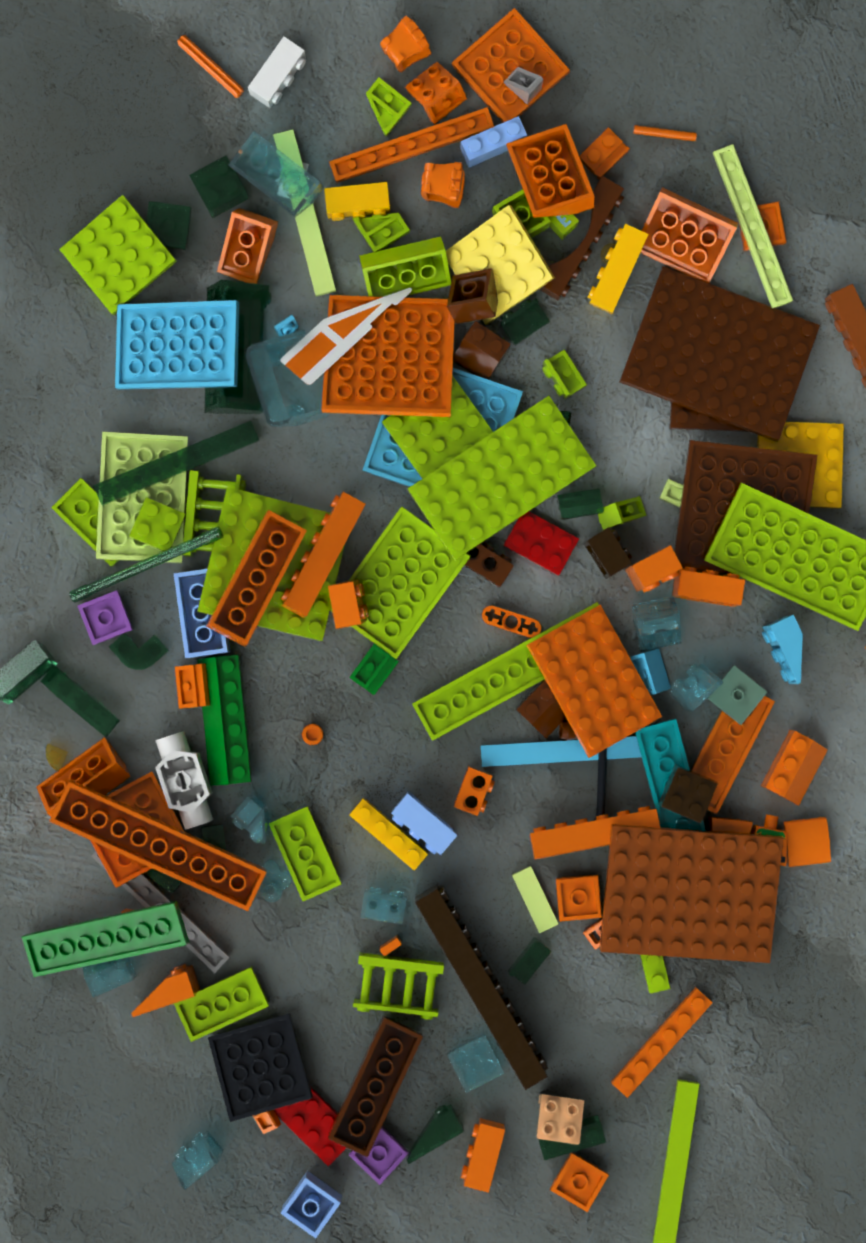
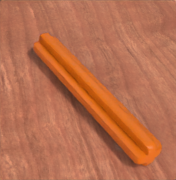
M182 35L178 39V45L235 98H239L243 94V88L186 35Z

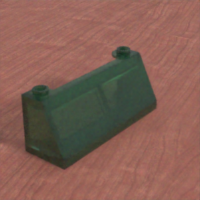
M219 280L207 287V301L237 300L239 302L237 387L205 388L204 413L261 414L267 412L269 397L266 396L265 392H262L264 309L271 302L269 285Z

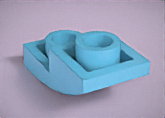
M292 314L274 326L280 339L291 336L298 328V324Z

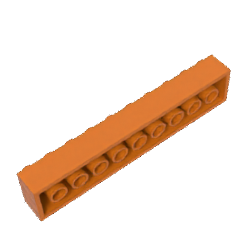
M69 780L49 821L246 911L249 910L267 873L266 869L73 780Z

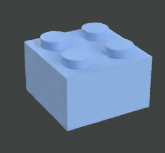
M307 1171L282 1206L280 1214L314 1238H317L340 1205L342 1195Z

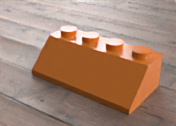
M104 737L36 788L47 814L52 817L69 780H73L106 795L128 779L130 774L125 763Z

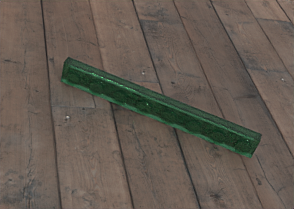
M249 421L93 486L101 505L104 506L259 442V438L252 422Z

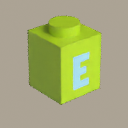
M574 215L549 216L551 220L550 228L561 240L570 234L579 223V220Z

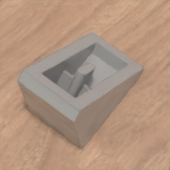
M517 67L504 83L528 105L542 90L544 79L542 76Z

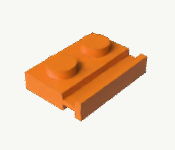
M608 127L579 157L581 162L600 180L629 152L630 148Z
M206 663L176 666L175 675L179 709L210 706Z

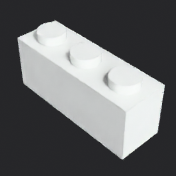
M283 37L248 86L250 95L269 108L273 104L276 105L282 97L284 88H288L292 84L296 71H300L306 63L305 50L286 37Z

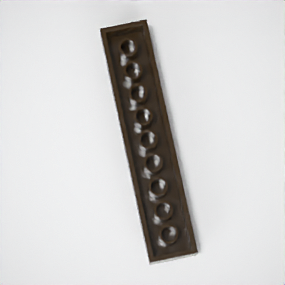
M436 884L416 896L415 904L524 1089L527 1090L548 1077L546 1072L549 1069L547 1062L541 1053H536V1044L531 1035L526 1036L524 1033L526 1029L520 1016H514V1013H516L514 1006L508 997L504 999V989L498 979L493 980V971L487 960L484 962L481 960L482 952L477 943H471V933L465 923L463 925L460 924V915L455 906L450 907L448 903L450 900L444 887L439 888Z

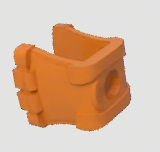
M407 15L380 42L381 49L391 59L399 72L405 71L410 65L431 55L430 46L425 35Z
M462 162L449 164L425 163V172H423L421 183L422 198L428 201L441 202L452 208H459L465 186V173Z

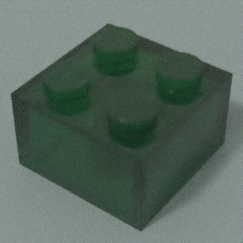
M227 155L189 175L212 218L249 199Z

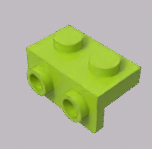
M565 349L550 359L547 358L543 361L544 367L542 370L548 379L552 378L555 383L553 386L559 397L563 396L564 399H567L587 386Z

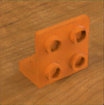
M438 62L434 63L405 86L406 91L423 105L433 124H436L467 99L460 82Z

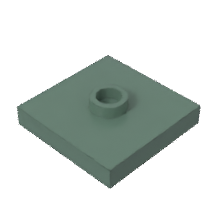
M733 665L707 699L739 725H742L766 695L767 691Z

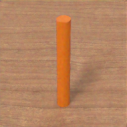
M634 125L633 134L696 141L697 133L637 125Z

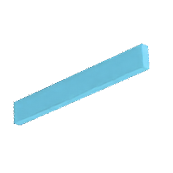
M636 736L626 737L607 748V759L641 757ZM579 740L480 745L482 767L598 760L599 755L598 753L588 758Z

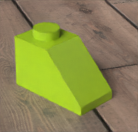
M640 496L615 502L596 510L603 530L647 516Z

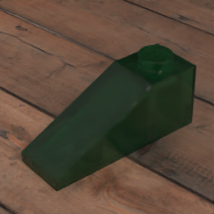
M451 1104L447 1107L442 1105L434 1111L435 1114L432 1115L409 1150L406 1158L408 1164L464 1132V1125Z

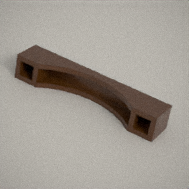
M604 176L601 177L593 191L594 208L591 209V222L586 237L569 256L548 266L555 278L541 287L540 291L557 301L561 296L565 297L571 288L568 285L570 280L577 278L582 269L579 265L582 260H588L593 251L590 249L593 242L597 244L603 234L600 231L603 225L608 226L614 216L611 213L614 207L619 208L624 199V196H622L623 187Z

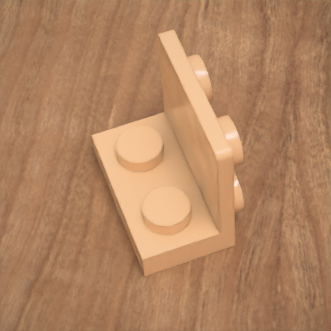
M545 1094L539 1095L538 1104H540L537 1139L578 1145L580 1143L584 1100Z

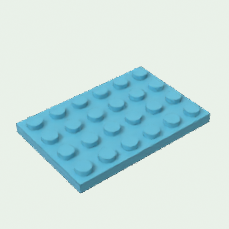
M237 300L117 304L115 388L120 390L237 387L239 302Z

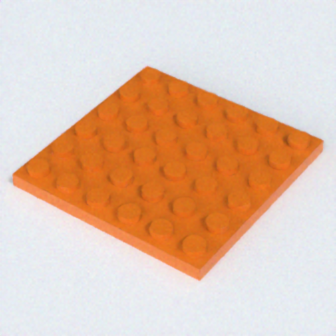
M329 295L328 317L382 297ZM404 298L398 305L391 304L371 323L372 329L324 372L322 413L451 417L455 321L447 308L448 299Z

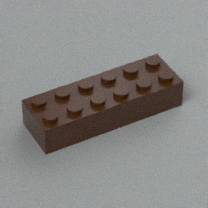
M383 1015L329 1131L328 1139L368 1158L423 1038L421 1033Z

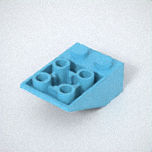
M794 615L784 616L763 626L762 636L767 644L770 643L773 649L771 655L776 663L779 662L782 668L780 674L785 682L788 681L789 684L801 683L803 634Z

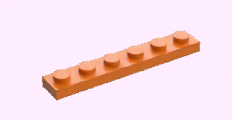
M695 987L611 1081L612 1085L628 1098L713 1002Z

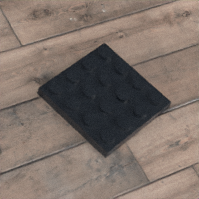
M290 1013L208 1037L230 1122L313 1098Z

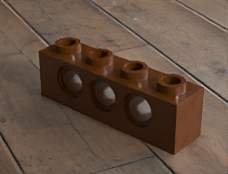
M485 542L482 545L479 544L475 547L479 552L478 556L469 558L464 566L500 588L514 566L511 564L512 559L504 554L498 556L493 552L494 548ZM487 558H493L496 561L494 569L489 570L484 566V561Z

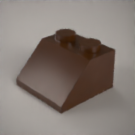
M492 268L454 275L452 277L447 308L456 324L496 316L498 298Z
M475 321L454 354L453 362L471 374L489 380L509 351L511 344Z
M545 679L515 709L545 738L560 725V722L566 719Z

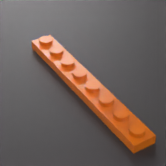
M488 107L340 157L329 161L336 183L467 139L494 127Z

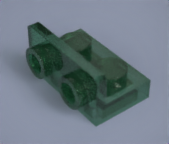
M537 298L532 301L527 299L515 313L510 311L502 317L501 327L514 346L550 322L538 305L539 301Z

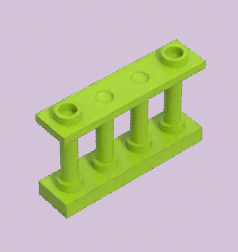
M190 470L182 555L193 557L194 552H197V550L212 551L213 543L198 542V540H195V534L199 529L216 531L218 522L200 521V519H197V513L201 508L221 510L223 502L202 500V498H199L200 489H203V487L216 489L231 487L245 491L246 481L243 480L241 475H236V482L210 480L201 477L199 471Z
M359 953L358 964L362 965L364 973L361 998L354 999L353 1007H357V1010L361 1012H370V1009L421 1015L420 1018L427 1020L438 1017V1009L432 1008L436 977H438V974H443L444 962ZM375 966L383 967L385 971L382 1002L369 1001L372 969H375ZM396 969L405 970L404 973H406L403 1005L390 1003L393 973L396 972ZM417 971L426 972L427 976L424 1007L411 1006L414 977Z

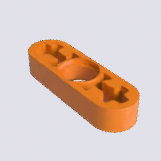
M487 606L482 612V619L488 625L528 638H533L541 632L540 623L533 618L496 606ZM493 609L495 610V615L501 616V612H504L502 625L497 624L499 620L495 618L492 621H488V616L485 613ZM508 616L517 618L518 623L516 627L509 628L506 626L505 620ZM521 618L525 619L523 623L525 625H530L531 622L535 623L534 627L537 628V632L528 634V629L523 627L522 632L518 631L521 625Z

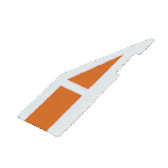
M404 289L323 319L289 350L280 361L306 384H313L372 329L371 323L391 304L398 305L412 289Z

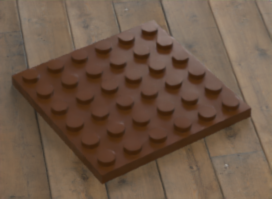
M689 440L674 552L682 567L731 573L705 561L704 558L740 483L809 514L817 455Z

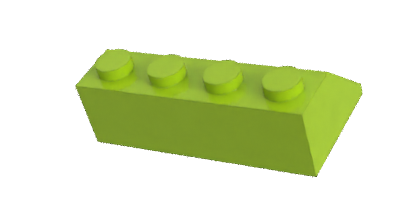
M441 236L359 256L368 296L385 297L407 288L412 289L408 294L412 295L451 285L446 251Z

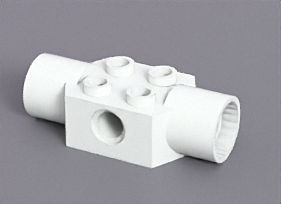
M184 731L156 740L162 761L155 768L168 808L179 810L185 830L212 821L213 817L207 798L213 792L200 753L190 751Z

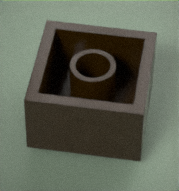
M609 527L584 543V546L605 579L632 564L630 552L626 547H621L618 542L621 540L618 533L614 529L611 531Z
M675 764L659 800V805L662 808L702 823L718 783L713 779Z

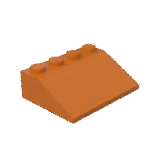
M567 124L506 144L533 218L574 215L594 208V193Z
M662 187L643 226L642 231L649 235L640 253L690 277L710 283L737 229L738 222Z

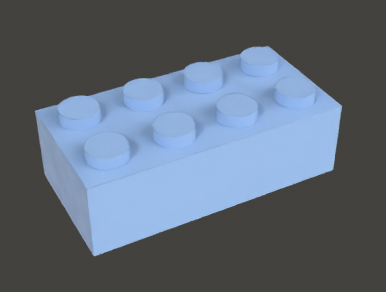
M207 569L174 573L185 658L231 652L229 638L206 627L212 615L197 612Z

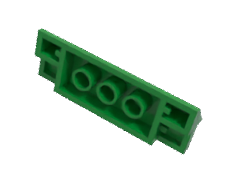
M239 655L197 659L198 664L206 663L210 706H202L210 786L252 782Z

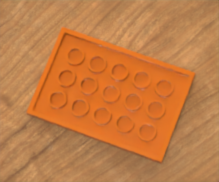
M601 605L526 645L588 758L662 717Z

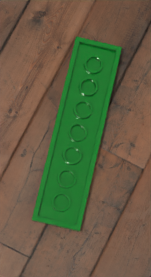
M177 901L22 936L34 977L184 946L189 943Z

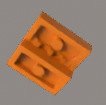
M826 817L784 821V831L787 832V864L789 867L831 862L830 839Z

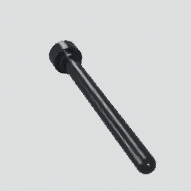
M607 748L599 752L596 816L605 815Z

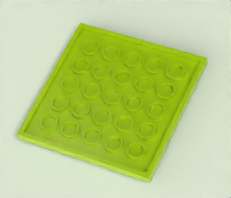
M227 487L197 612L213 614L265 513L270 510L307 531L257 626L323 641L331 606L328 586L336 583L344 546L306 617L303 618L282 607L283 600H281V596L286 588H291L293 584L291 578L295 570L298 569L300 571L303 565L300 561L306 550L310 552L313 546L310 542L316 532L320 533L323 528L320 523L325 514L330 513Z

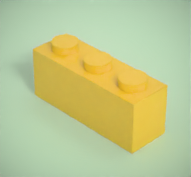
M387 182L324 188L328 219L332 218L333 221L344 220V217L353 216V218H364L365 215L370 214L385 216L386 213H390Z

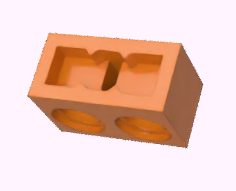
M468 766L454 807L478 816L479 812L483 813L487 804L484 798L487 792L491 793L495 783L492 780L493 776ZM476 776H482L485 779L484 785L480 788L473 785V779ZM469 796L476 797V806L468 807L465 804L466 798Z

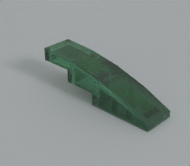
M53 665L40 681L105 737L120 722L93 695L86 692L76 681L70 679L57 666Z

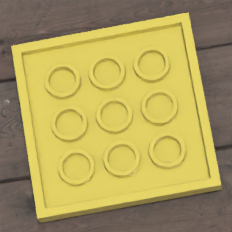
M512 205L506 206L446 250L447 262L455 275L492 268L498 305L495 317L482 319L485 325L496 320L555 278Z

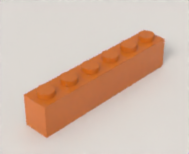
M342 492L340 496L335 495L330 504L333 507L330 514L326 513L320 523L323 528L320 533L316 532L310 542L313 544L310 552L306 550L300 561L303 563L300 571L296 569L291 578V581H293L291 588H286L281 596V600H283L282 607L303 618L308 615L365 507V503L345 492Z
M650 806L638 808L636 813L630 814L629 810L617 812V816L609 818L608 814L596 816L595 821L588 822L587 818L575 820V825L567 826V823L564 822L555 824L554 829L546 830V826L534 828V833L529 834L534 860L610 845L611 824L660 828L657 810H651Z

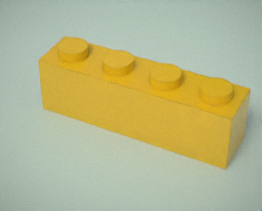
M625 224L623 229L619 227L614 238L617 240L615 248L610 247L605 259L609 260L606 268L601 266L596 277L600 281L597 287L592 286L587 297L591 299L590 305L610 314L613 313L649 234Z
M365 797L349 814L414 871L428 855L427 850Z

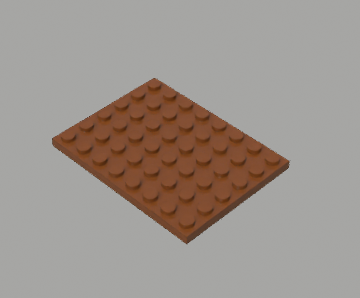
M611 824L600 951L770 963L783 837Z

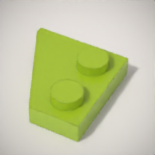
M380 77L377 78L366 92V97L379 125L387 137L412 106V103Z
M399 213L353 218V222L373 252L383 250L410 233L408 226Z

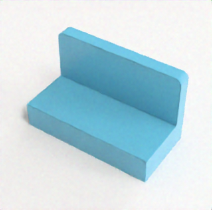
M659 649L630 657L650 695L671 688Z

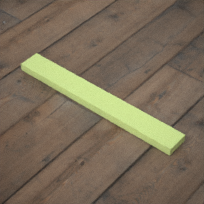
M294 130L273 134L315 295L318 297L336 292Z
M734 144L713 152L714 159L770 305L774 309L791 303L793 298Z

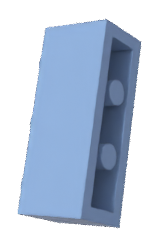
M518 116L461 141L460 150L470 168L508 151L507 143L525 138L527 134Z

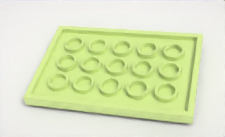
M102 432L96 559L182 563L184 520L169 554L129 537L146 497L185 513L187 436Z

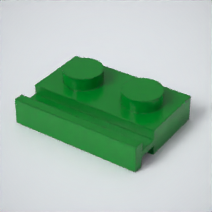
M373 644L349 678L372 695H375L399 661L376 644Z

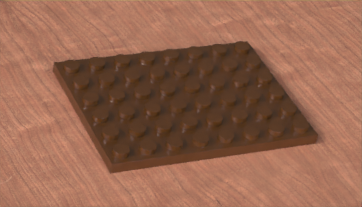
M662 266L619 383L778 442L820 325L776 308L772 309L768 305Z

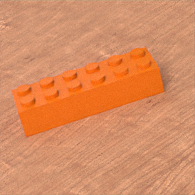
M268 510L206 627L242 646H246L307 530Z

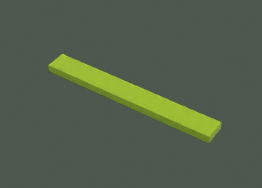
M677 1079L653 1243H676L699 1091L698 1082Z

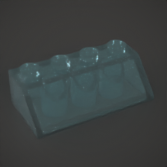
M255 131L252 132L229 163L232 169L294 217H297L312 205L324 189L321 182Z

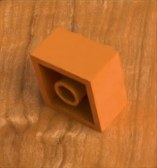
M359 579L328 586L336 629L360 625L366 622L369 612L367 604L363 605L362 596H365L363 583L359 584Z

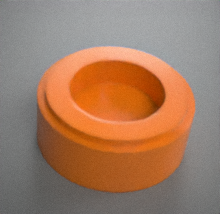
M309 724L302 731V738L309 745H316L323 739V730L317 724Z

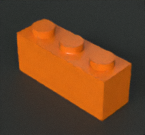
M483 1118L479 1119L478 1124H474L472 1136L475 1137L473 1145L469 1144L466 1154L469 1161L467 1166L463 1165L461 1178L464 1179L465 1187L489 1193L505 1133V1124Z

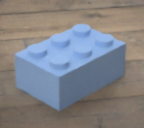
M409 791L391 812L393 814L392 819L401 827L406 825L409 828L408 833L417 841L421 838L426 842L425 847L434 855L436 852L441 855L457 836L456 830Z

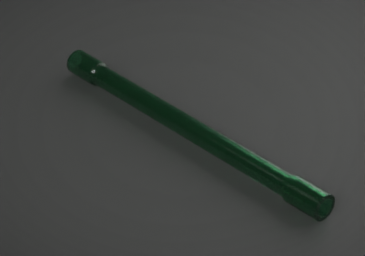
M218 526L177 546L95 582L76 588L69 592V596L74 603L81 601L98 591L203 545L223 538V533Z

